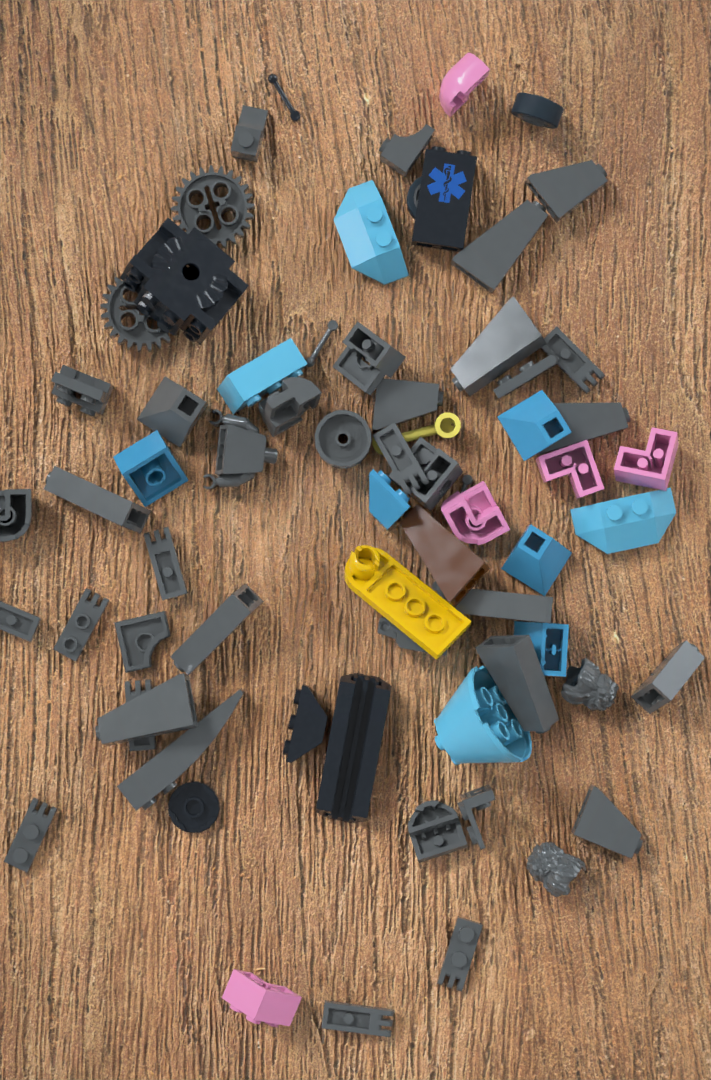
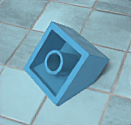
M158 430L113 456L121 474L144 507L189 481Z

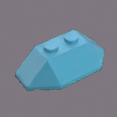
M373 180L349 188L336 213L334 223L351 268L384 285L409 276L399 242Z
M667 488V491L656 490L570 509L575 535L604 553L611 554L659 543L676 514V508L671 488Z

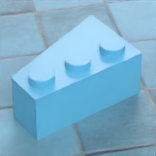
M290 338L228 374L217 390L234 415L246 406L250 407L256 404L266 393L270 395L279 390L284 379L301 377L303 375L302 370L307 365V362Z

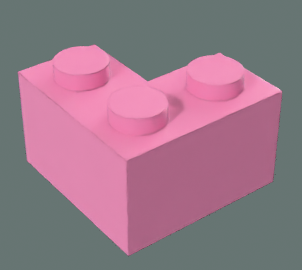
M652 427L646 451L620 446L614 467L616 481L667 491L679 445L678 433Z
M587 440L541 455L535 459L543 483L568 475L576 499L604 489Z
M233 969L222 999L230 1003L232 1010L246 1014L248 1021L255 1024H260L262 1021L276 1028L279 1025H291L302 998L285 986L267 983L251 972Z

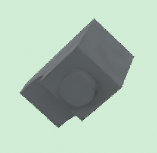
M243 105L232 141V157L258 162L268 110Z
M426 124L414 135L399 137L394 134L391 140L386 138L379 149L381 152L380 161L406 177L433 138L435 129Z

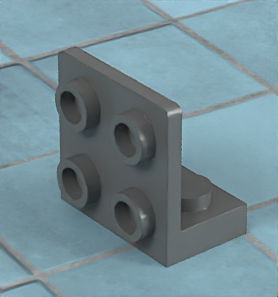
M489 784L461 794L460 798L462 801L457 803L464 821L469 819L471 826L466 828L473 846L478 844L481 850L486 847L471 809L474 807L477 810L485 809L492 805L491 801L496 800Z

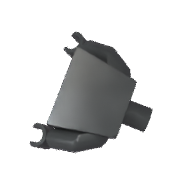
M217 409L211 411L213 414L220 415V419L217 422L209 421L213 426L220 427L215 474L219 476L217 477L214 474L204 475L203 477H211L213 479L211 486H203L205 489H214L218 485L219 487H238L254 479L256 472H262L264 463H276L277 449L265 447L266 436L260 434L259 428L252 422L241 416L231 414L224 416Z

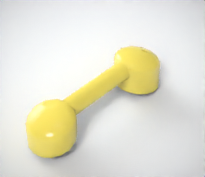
M448 412L441 414L433 425L401 434L406 442L436 434L441 438L451 439L460 431L461 422L455 414ZM373 437L372 446L378 454L383 455Z

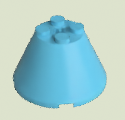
M484 665L479 668L476 666L470 670L439 716L434 719L438 734L435 736L436 745L440 750L445 749L452 762L457 766L462 763L523 762L531 755L532 741L530 731L523 730Z

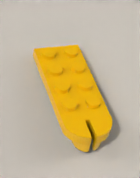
M368 545L357 546L355 552L351 551L344 572L345 582L348 587L436 660L470 627L471 620L385 551Z

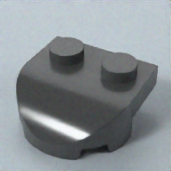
M432 800L424 802L415 808V812L411 816L410 821H408V831L419 863L468 847L459 817L452 807L440 801Z

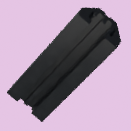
M353 673L341 676L315 811L328 819L348 823L367 821L392 688L390 684L379 677Z

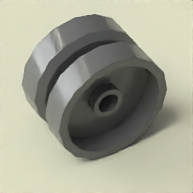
M337 410L324 416L317 425L314 435L315 447L321 459L329 466L338 469L352 468L360 464L368 455L372 442L371 430L366 420L359 414L349 410ZM341 434L343 436L347 435V443L341 444L338 437Z

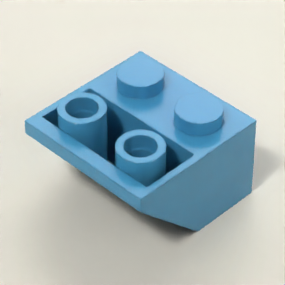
M514 621L513 635H530L544 676L566 677L569 624Z

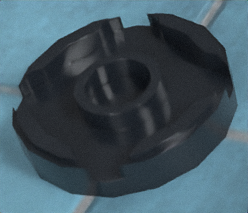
M199 781L186 782L178 786L172 793L168 804L169 816L173 824L180 830L190 833H201L209 829L217 820L220 811L219 798L215 790L208 784Z

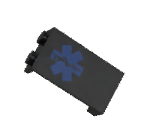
M433 146L425 151L411 245L460 252L464 247L477 156H472V153L469 151L458 150L457 153L446 152V148Z

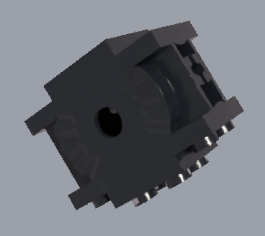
M169 218L161 224L158 231L138 254H135L128 262L120 277L127 289L138 293L134 303L142 314L151 316L157 321V325L162 331L170 332L173 336L179 329L183 330L187 339L197 342L199 345L203 343L249 286L230 270L235 261L195 227L187 234Z

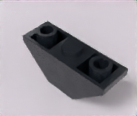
M306 684L302 685V689H296L293 704L298 705L296 715L291 714L288 729L293 730L291 740L286 739L283 755H287L286 762L290 763L322 743L328 718L318 699Z

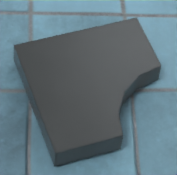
M166 611L114 622L125 672L128 673L152 667L151 657L155 647L163 639L171 636Z

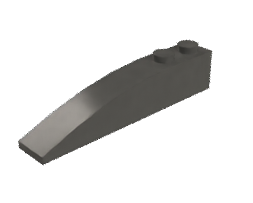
M242 688L200 720L198 727L186 731L117 786L136 811L141 807L146 810L157 801L154 796L161 791L166 794L177 786L175 780L200 757L232 715L244 694Z

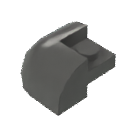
M302 377L284 379L280 391L272 393L268 398L259 402L261 417L273 437L302 421L301 415L310 407L312 409L317 407L322 392L312 381Z
M5 489L0 491V542H8L24 535L31 524L32 489Z

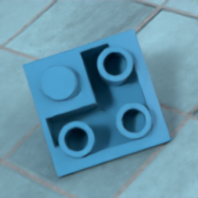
M543 390L497 416L523 461H526L571 433L559 410Z
M373 469L369 473V513L388 530L410 508L408 504L410 499L402 490L398 489L395 491L389 485L391 480L383 471L380 470L377 473Z
M530 524L501 569L545 596L572 552Z

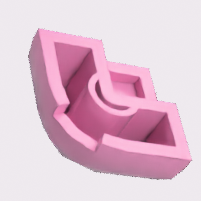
M468 52L442 79L439 98L443 110L449 117L468 101L469 94L489 75L490 69L472 53Z
M484 481L462 493L459 491L455 492L441 505V511L452 532L459 540L465 543L481 545L510 530Z

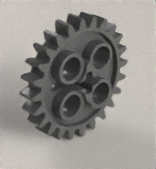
M210 165L208 173H205L203 168L199 167L200 175L196 176L191 171L190 181L184 178L181 179L184 188H175L180 196L172 197V201L178 204L171 207L172 212L178 213L172 219L174 223L181 222L179 227L184 231L186 230L187 234L195 227L215 245L221 243L224 249H227L226 241L230 240L235 245L236 235L242 238L245 237L242 228H251L246 220L254 219V215L248 211L255 209V205L247 202L253 199V194H245L249 186L248 184L240 186L242 177L239 176L233 179V170H230L225 175L222 166L219 168L218 173L214 172L212 165ZM207 186L210 188L215 206H218L216 211L222 227L220 230L216 228L211 210H208L210 205L205 192V187ZM226 187L229 191L225 197L219 198L215 195L217 188ZM195 194H200L204 197L203 202L199 205L190 203L191 197ZM227 211H233L236 213V218L232 222H225L222 220L223 214ZM207 218L211 220V226L208 229L201 230L198 228V222L201 219Z
M115 277L116 287L107 285V289L111 294L102 295V298L108 303L100 304V309L107 311L101 315V320H109L104 325V329H113L110 333V338L119 336V346L126 341L128 342L127 350H130L133 345H137L138 352H141L142 346H146L147 350L151 352L152 344L161 349V340L170 343L169 333L162 331L160 328L150 329L147 322L153 318L151 316L139 315V310L134 301L128 302L123 298L124 294L130 290L125 287L123 280L121 281ZM123 306L132 310L122 311L119 308ZM130 316L135 319L136 323L132 327H125L121 321L124 317Z

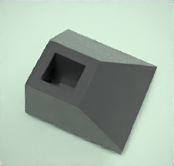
M164 377L137 420L154 431L158 430L161 436L181 448L208 404L186 388Z

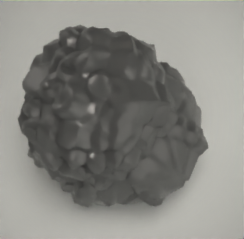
M585 658L582 659L580 668L568 667L567 681L562 686L561 695L567 702L574 705L584 704L592 711H605L606 708L611 707L615 703L614 700L616 699L619 686L607 674L601 673L599 667L592 661Z
M543 842L540 846L537 844L527 858V870H529L531 876L535 881L543 882V887L554 897H559L561 894L568 895L571 892L570 882L575 879L581 869L586 870L585 863L582 860L564 853L563 849L556 846L553 842Z

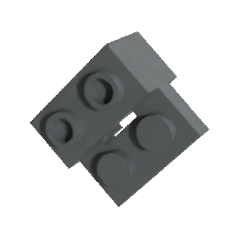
M357 321L343 340L347 347L332 367L365 393L371 395L384 376L387 375L391 378L406 357ZM362 357L365 358L366 361L370 363V365L362 360Z
M65 365L62 366L60 373H54L51 380L55 383L51 394L57 397L56 402L71 407L72 403L81 406V412L93 417L96 413L103 415L114 388L110 383ZM76 392L82 394L80 399L76 397Z
M420 437L412 446L411 451L429 483L424 485L420 477H418L416 481L420 486L419 489L415 490L411 482L406 485L411 490L410 496L431 512L463 471L456 460ZM392 471L388 475V477L391 481H393L395 484L401 487L399 481L397 480L395 474Z

